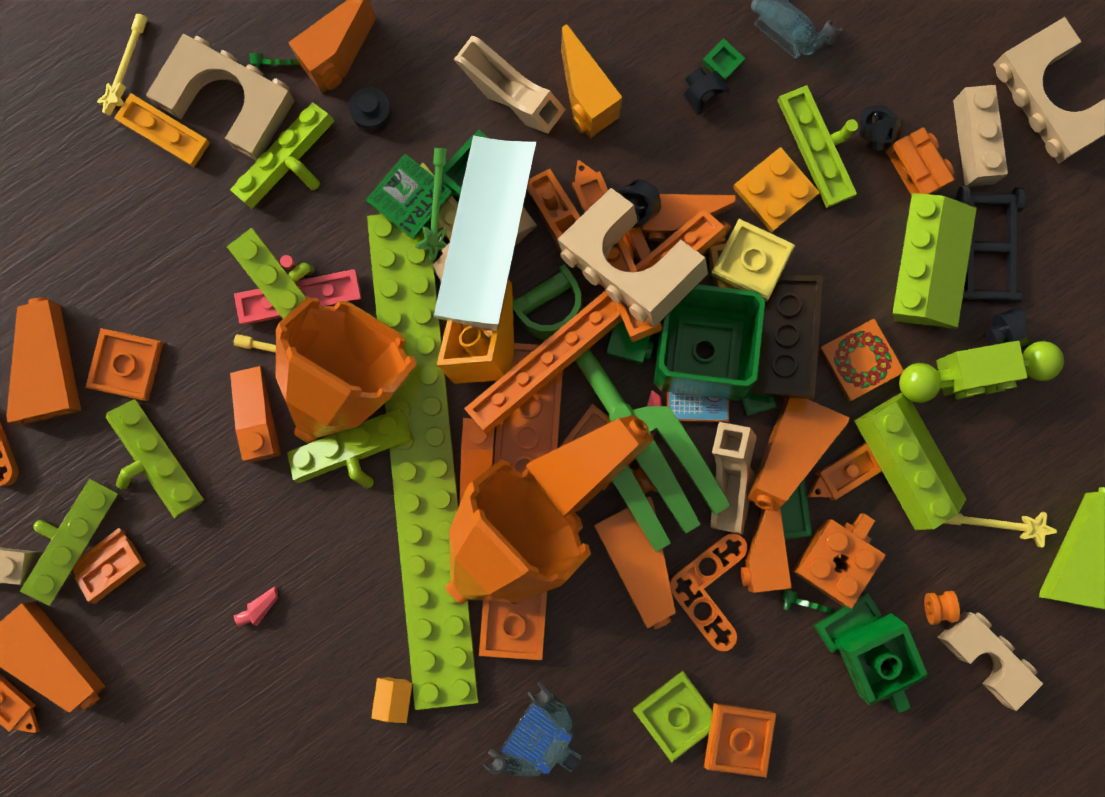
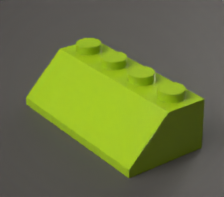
M912 193L893 308L894 321L958 329L977 208L946 196Z
M902 392L854 420L915 530L935 529L959 514L966 501V497L913 402L908 400Z

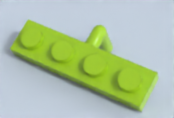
M807 85L779 96L777 101L820 192L826 209L855 197L857 194L835 146L849 140L858 128V123L853 119L848 120L840 131L829 134Z
M312 102L308 108L301 112L290 127L280 134L272 146L260 155L255 164L237 180V183L230 190L247 206L253 209L289 169L310 190H316L320 185L319 180L299 159L335 120L326 111Z
M250 228L227 246L283 319L307 299V296L296 282L305 275H312L314 273L313 265L303 262L290 272H287L254 228Z
M135 399L107 412L106 419L135 460L132 464L121 469L116 481V486L119 489H126L132 477L143 472L174 519L202 504L203 497Z
M398 408L365 421L356 428L329 435L287 452L293 480L301 483L347 465L349 476L352 480L366 489L371 488L374 480L361 470L359 460L412 440L405 412Z
M89 479L59 528L47 523L45 520H37L34 523V530L51 539L20 592L48 606L51 605L118 493Z

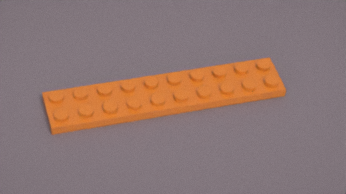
M514 343V357L511 369L539 345ZM563 371L496 426L494 464L502 459L510 462V470L523 473L528 469L526 465L529 462L557 449ZM547 591L520 602L483 600L479 656L542 660Z

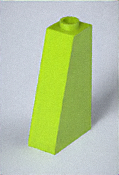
M1099 487L1098 492L1085 493L1039 594L1040 598L1105 610L1104 487Z

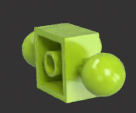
M1019 341L954 352L936 360L938 370L925 363H915L908 366L900 376L899 386L902 394L908 400L916 403H925L932 400L940 389H943L944 396L955 394L956 400L983 393L992 394L1016 388V381L1026 379L1027 375L1037 381H1047L1055 378L1063 369L1064 356L1058 346L1047 341H1038L1029 345L1023 354Z

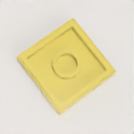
M738 219L711 275L741 290L759 292L767 302L795 245Z

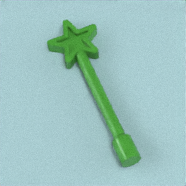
M434 147L433 158L435 177L431 230L424 226L422 230L425 239L415 245L417 249H427L429 259L435 261L438 251L443 250L447 246L443 241L447 231L446 228L441 227L438 229L443 166L446 165L447 149Z

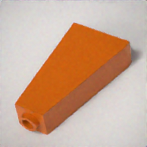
M46 297L28 300L29 304L17 307L6 415L8 423L24 425L81 411L61 305L48 300Z
M787 398L780 409L747 499L754 501L761 509L777 512L849 421V417L809 399Z
M634 414L616 419L529 462L526 467L564 517L580 511L647 448L654 439L650 435L646 423Z
M649 496V497H646L647 500H648V502H649V504H650V506L652 507V509H653V511H654V513H655V508H654V503H653L652 498H651L650 496ZM628 507L593 525L644 625L647 628L653 626L656 630L670 623V616L676 612L663 549L658 552L654 551Z
M35 601L21 603L0 621V667L69 713L81 708L83 711H86L100 699L97 694L106 686Z

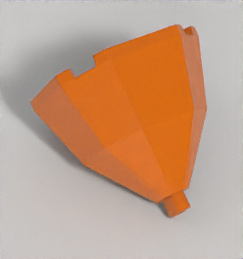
M308 297L279 322L276 328V379L296 425L294 435L309 444L317 441L320 437L356 428L386 403L417 365L413 356L407 357L403 350L405 344L403 335L352 303L339 300L333 307L320 305L318 298Z
M501 459L467 486L449 530L451 581L446 585V590L459 604H464L468 599L520 602L562 586L591 555L589 545H581L578 535L579 531L583 528L580 517L576 513L563 517L528 469L523 473L510 470V462Z

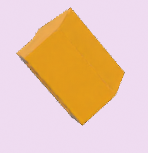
M390 677L377 678L371 718L385 722L407 723L412 682L406 679Z

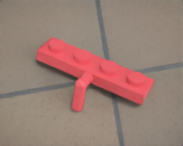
M284 255L280 259V264L287 272L298 266L289 255ZM355 269L303 280L300 279L296 282L307 298H318L320 305L334 307L338 300L350 303L363 301ZM260 289L234 294L239 324L242 326L281 318Z

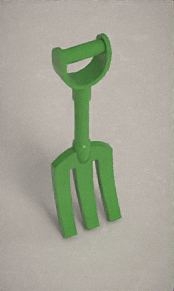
M565 264L558 267L560 271L558 274L514 300L513 298L514 315L530 335L541 340H547L583 310V298L580 288ZM568 289L575 296V305L570 315L559 323L539 325L532 322L526 316ZM590 348L575 360L608 411L611 422L635 414L637 418L646 423L649 433L655 430L659 432L715 515L730 506L702 456L670 407L647 406L633 410L630 404L625 403ZM653 441L635 460L682 530L688 533L701 524L656 442ZM627 465L612 480V483L634 516L655 552H658L671 543Z

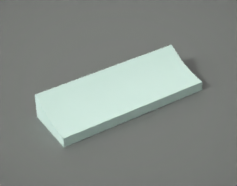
M473 135L434 318L497 331L536 142L505 141Z

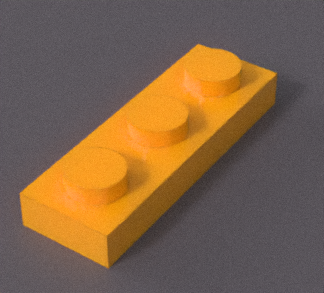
M131 93L114 117L115 120L193 168L210 144L203 136Z

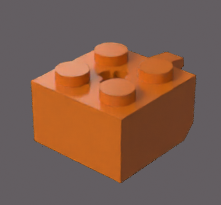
M864 513L859 514L852 525L847 522L844 526H841L832 519H825L790 572L841 606L852 609L886 556L869 544L872 538L867 536L875 520ZM834 558H841L840 563L842 566L840 569L836 568V564L833 562Z

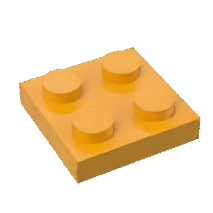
M781 147L733 186V189L771 233L820 193Z

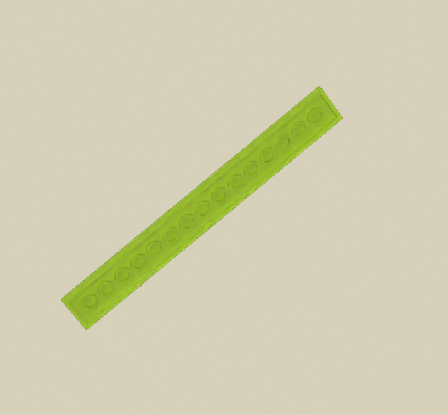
M383 215L367 216L377 319L403 335L405 339L403 350L407 357L413 356L417 362L413 372L385 403L386 413L398 408L405 412L412 439L391 447L390 459L415 710L474 704L479 702L469 600L464 604H459L446 590V585L451 581L449 530L459 508L446 376L437 366L442 337L440 319L434 318L438 299L433 267L434 261L429 259L427 249H417L415 247L417 243L425 239L423 231L415 240H412Z

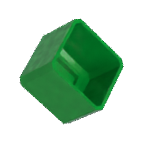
M697 284L661 320L662 331H660L654 377V383L659 390L739 401L745 397L758 376L765 300L759 292ZM700 344L709 345L713 350V356L708 359L700 358L696 353V347Z

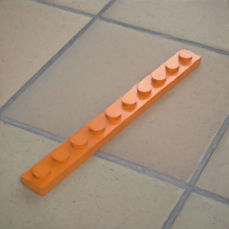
M703 208L636 264L635 267L640 272L654 266L680 240L702 254L726 234L725 227ZM604 291L465 407V411L487 435L622 321L616 303Z

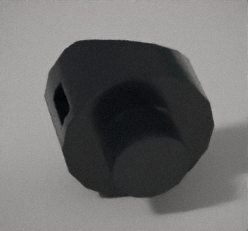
M700 67L690 73L685 79L689 88L684 93V98L688 101L696 115L702 114L705 103L713 96L721 93H730L729 87L722 80L718 71L706 74L703 68Z
M376 87L359 89L353 94L349 103V111L354 123L360 130L366 133H375L382 129L392 115V108L388 97L382 90Z
M887 106L866 107L861 116L859 135L861 138L868 140V148L886 150L889 147V142L900 139L903 120L898 118ZM873 116H875V123H872Z
M633 180L617 192L634 204L638 222L632 228L642 227L660 212V193L654 185L645 180Z
M1016 307L994 315L992 327L986 330L989 344L997 345L1019 341L1021 350L1031 345L1032 343L1026 333V311L1021 307Z

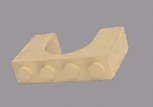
M1065 17L1006 51L993 64L998 78L1006 83L1012 93L1015 104L1023 109L1029 118L1031 128L1039 133L1045 142L1047 152L1056 159L1058 164L1105 136V99L1086 110L1070 112L1055 106L1048 99L1044 91L1043 74L1046 67L1069 54L1082 42Z
M183 33L146 96L155 106L182 119L199 90L206 84L216 80H230L238 83L244 89V105L225 139L232 148L257 161L260 155L266 151L295 102L289 92L290 88L278 79L274 78L273 81L266 79L259 69L250 64L244 67L237 63V58L227 51L221 50L219 53L211 49L212 45L203 38L195 36L193 39Z
M610 188L557 239L562 251L560 256L570 267L574 268L577 266L580 268L585 278L591 284L596 286L599 283L604 287L607 295L618 304L623 302L628 306L630 313L638 321L643 322L645 320L655 327L708 274L706 259L684 241L680 240L654 266L644 271L624 272L611 266L607 262L609 252L638 220L634 204Z

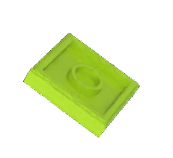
M683 671L633 708L635 714L671 762L702 740L710 731L713 711Z

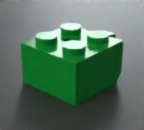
M890 613L835 641L858 695L869 706L889 699L891 706L899 714L911 708L905 690L926 679L927 671L907 624Z

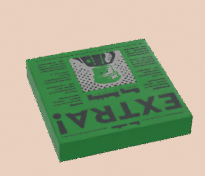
M404 154L368 196L366 202L412 240H415L423 231L422 228L426 227L431 221L434 176L408 155ZM443 183L440 209L453 195V192Z

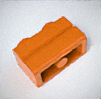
M924 127L896 141L886 151L911 196L912 193L933 195L955 180L952 164L947 159L943 160L937 150L939 145L936 137L932 133H927Z

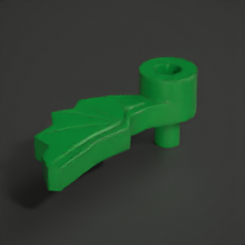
M249 53L250 64H254V67L259 70L260 64L300 65L297 59L263 58V53Z
M786 589L783 591L781 600H785L783 607L785 610L790 609L792 602L827 613L832 611L830 607L798 599L797 592Z

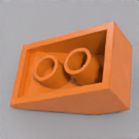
M346 0L288 42L299 64L321 93L327 89L333 90L339 86L352 66L376 20L370 0Z

